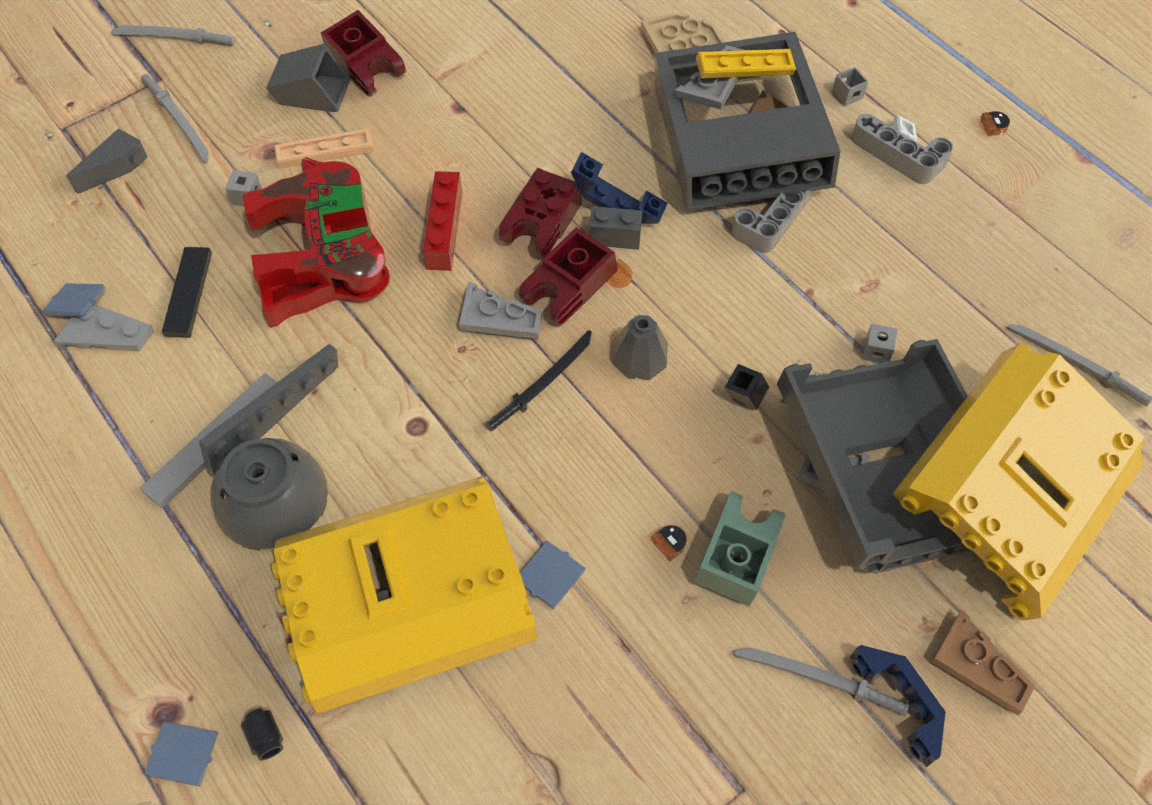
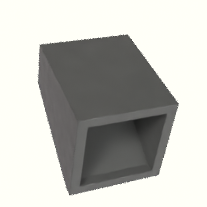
M324 43L281 54L266 89L280 105L337 112L351 77Z

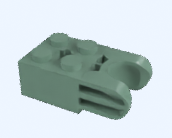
M731 491L693 582L750 606L759 591L786 514L773 509L766 521L762 523L750 522L742 515L741 503L743 496Z

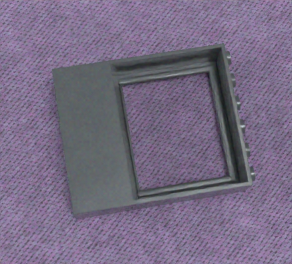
M796 32L654 53L655 91L686 210L777 197L780 193L790 195L800 193V191L805 192L806 190L816 191L835 188L841 150ZM726 46L743 50L790 49L796 71L793 75H790L800 105L688 123L683 101L675 97V90L680 85L685 86L694 73H700L696 61L698 52L721 51ZM760 76L739 77L738 80Z

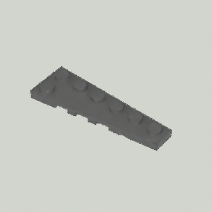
M328 344L199 440L207 473L214 477L220 463L233 448L243 442L261 438L324 379L331 375L339 367L337 349Z

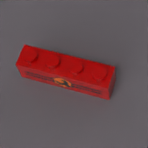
M435 171L423 247L426 270L452 271L462 199L460 172Z

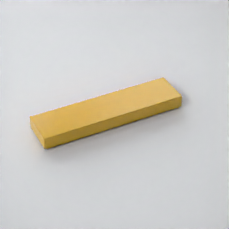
M790 49L698 52L696 56L701 78L793 75L796 71Z

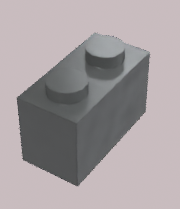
M592 206L589 236L606 247L639 250L643 211Z

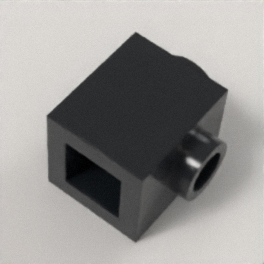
M737 364L725 389L733 401L757 410L769 389V385L762 373Z

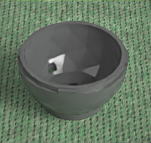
M259 438L239 444L220 463L210 488L211 508L219 528L235 543L245 548L259 551L260 549L274 548L277 539L310 530L320 516H323L327 505V480L322 467L308 451L296 443L284 439ZM292 456L298 458V460L293 461ZM258 473H264L261 477L255 478ZM223 492L227 495L225 499H222Z

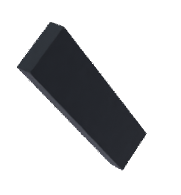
M184 247L162 328L164 337L191 338L212 256L210 248Z

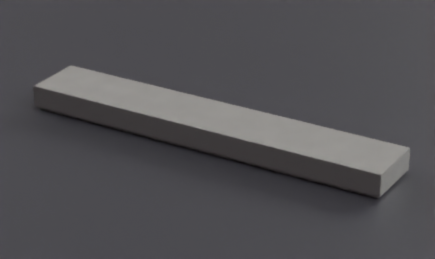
M264 373L142 485L140 490L160 508L167 505L206 468L199 440L276 384L277 381Z

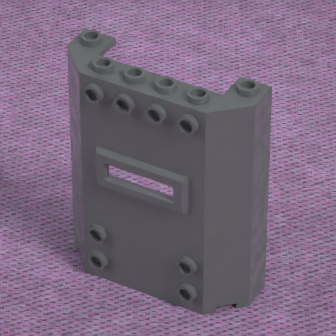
M938 339L914 342L901 360H885L870 366L859 365L854 369L844 371L838 369L829 374L819 376L815 374L809 375L812 370L811 363L803 365L792 364L783 369L777 386L858 569L863 570L868 567L870 573L877 574L971 551L964 546L961 539L950 528L940 522L939 517L932 510L913 515L904 509L900 501L893 495L899 484L968 397ZM901 445L905 452L904 455L853 466L848 457L849 455Z

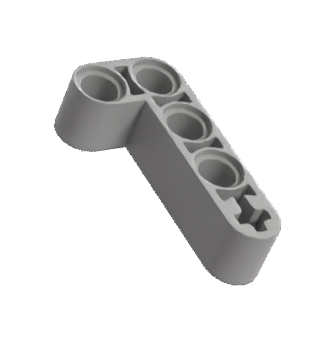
M863 114L857 118L852 134L854 144L919 184L931 182L945 168L953 150L952 142L941 137L935 138L924 147L870 114Z
M800 191V193L790 195L780 193L764 216L748 208L737 210L731 228L732 237L759 252H771L810 201L813 191Z

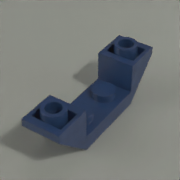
M583 152L579 154L571 174L584 199L598 207L642 210L643 224H658L668 204L666 201L647 190L639 200L635 199L598 177L603 166L602 163Z
M864 645L858 646L850 656L852 660L851 665L856 674L861 678L864 677L869 684L889 672L893 686L899 692L904 693L910 702L913 714L925 723L924 726L914 731L907 740L910 743L909 748L913 756L918 761H922L926 767L930 766L941 757L946 711L906 656Z

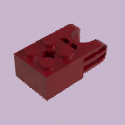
M359 10L321 32L323 43H325L351 79L368 96L377 91L373 78L376 73L386 71L395 77L406 73L402 57L388 44L385 37Z
M536 168L501 222L499 240L511 244L522 234H532L536 236L535 254L545 257L552 250L558 238L562 237L582 205V195L576 182Z
M576 227L541 260L542 264L521 284L519 297L531 305L544 297H555L556 299L549 307L551 321L555 324L562 325L618 271L615 252Z

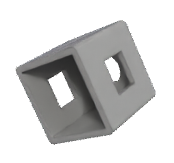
M853 67L836 75L832 92L844 106H847L864 98L868 80L856 67Z
M233 170L225 189L231 204L244 206L243 194L260 190L262 187L256 173Z
M871 324L865 337L862 359L877 363L891 360L895 351L898 330L896 328ZM874 351L884 353L883 357L872 354Z

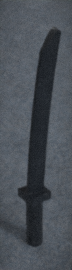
M588 330L556 364L521 395L518 393L514 394L513 402L509 406H506L497 415L493 416L491 420L485 422L487 428L493 431L517 411L521 410L524 413L527 410V404L551 384L589 346L591 330Z

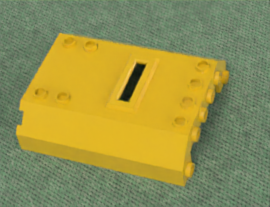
M1019 343L999 355L899 484L893 495L900 501L901 506L913 515L932 510L939 517L940 522L950 528L961 539L964 546L973 550L984 561L985 566L995 572L1006 583V586L1013 594L1003 595L1000 600L1009 608L1012 615L1022 621L1042 618L1142 468L1144 457L1141 456V449L1144 446V437L1061 355L1049 351L1046 355L1031 351V346ZM1021 456L1035 467L1068 500L1064 508L1017 464Z
M483 476L277 539L273 549L275 562L271 563L275 580H280L281 588L276 589L281 607H286L287 615L282 616L283 625L287 635L291 634L293 642L288 644V650L292 662H298L305 684L302 686L304 700L307 705H313L317 714L538 640L536 624L528 606L523 580L489 485ZM375 542L378 543L392 594L391 598L378 601L364 546Z

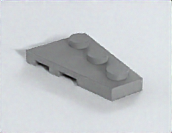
M726 46L721 51H743V49ZM696 72L690 77V81L685 86L680 85L675 90V97L721 110L739 77L701 78L700 73Z
M468 282L459 321L460 330L532 339L539 338L542 311L516 300H506L499 297L498 293L494 291H484L477 288V284Z
M92 304L83 316H72L53 342L57 348H67L68 345L79 346L81 349H91L92 346L107 347L108 350L141 351L154 332V329L150 324Z

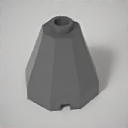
M637 315L627 323L614 340L613 365L628 379H635V376H640L642 380H651L667 366L668 342L658 324L650 316Z

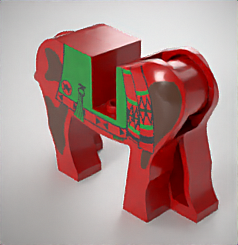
M304 157L301 160L302 173L281 179L264 189L243 194L245 215L252 231L262 228L273 220L289 221L305 225L311 245L310 250L251 255L254 277L261 292L263 313L270 328L277 327L284 320L294 315L307 313L332 301H369L384 291L390 282V274L385 265L386 258L383 247L371 232L369 210L360 174L355 167L348 163L340 161L320 162Z

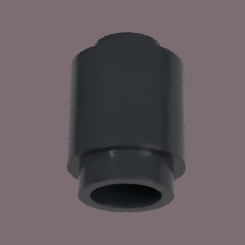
M260 708L249 712L244 717L245 721L241 724V729L252 754L257 755L260 761L270 759L283 750V737L271 711H263Z

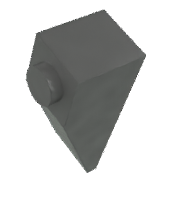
M118 128L72 169L66 177L75 192L79 194L132 172L148 156L139 139Z

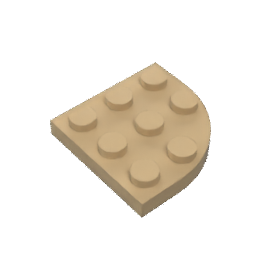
M672 13L641 20V29L655 53L724 43L726 41L713 24L705 19H702L701 22L697 19L689 18L690 14Z

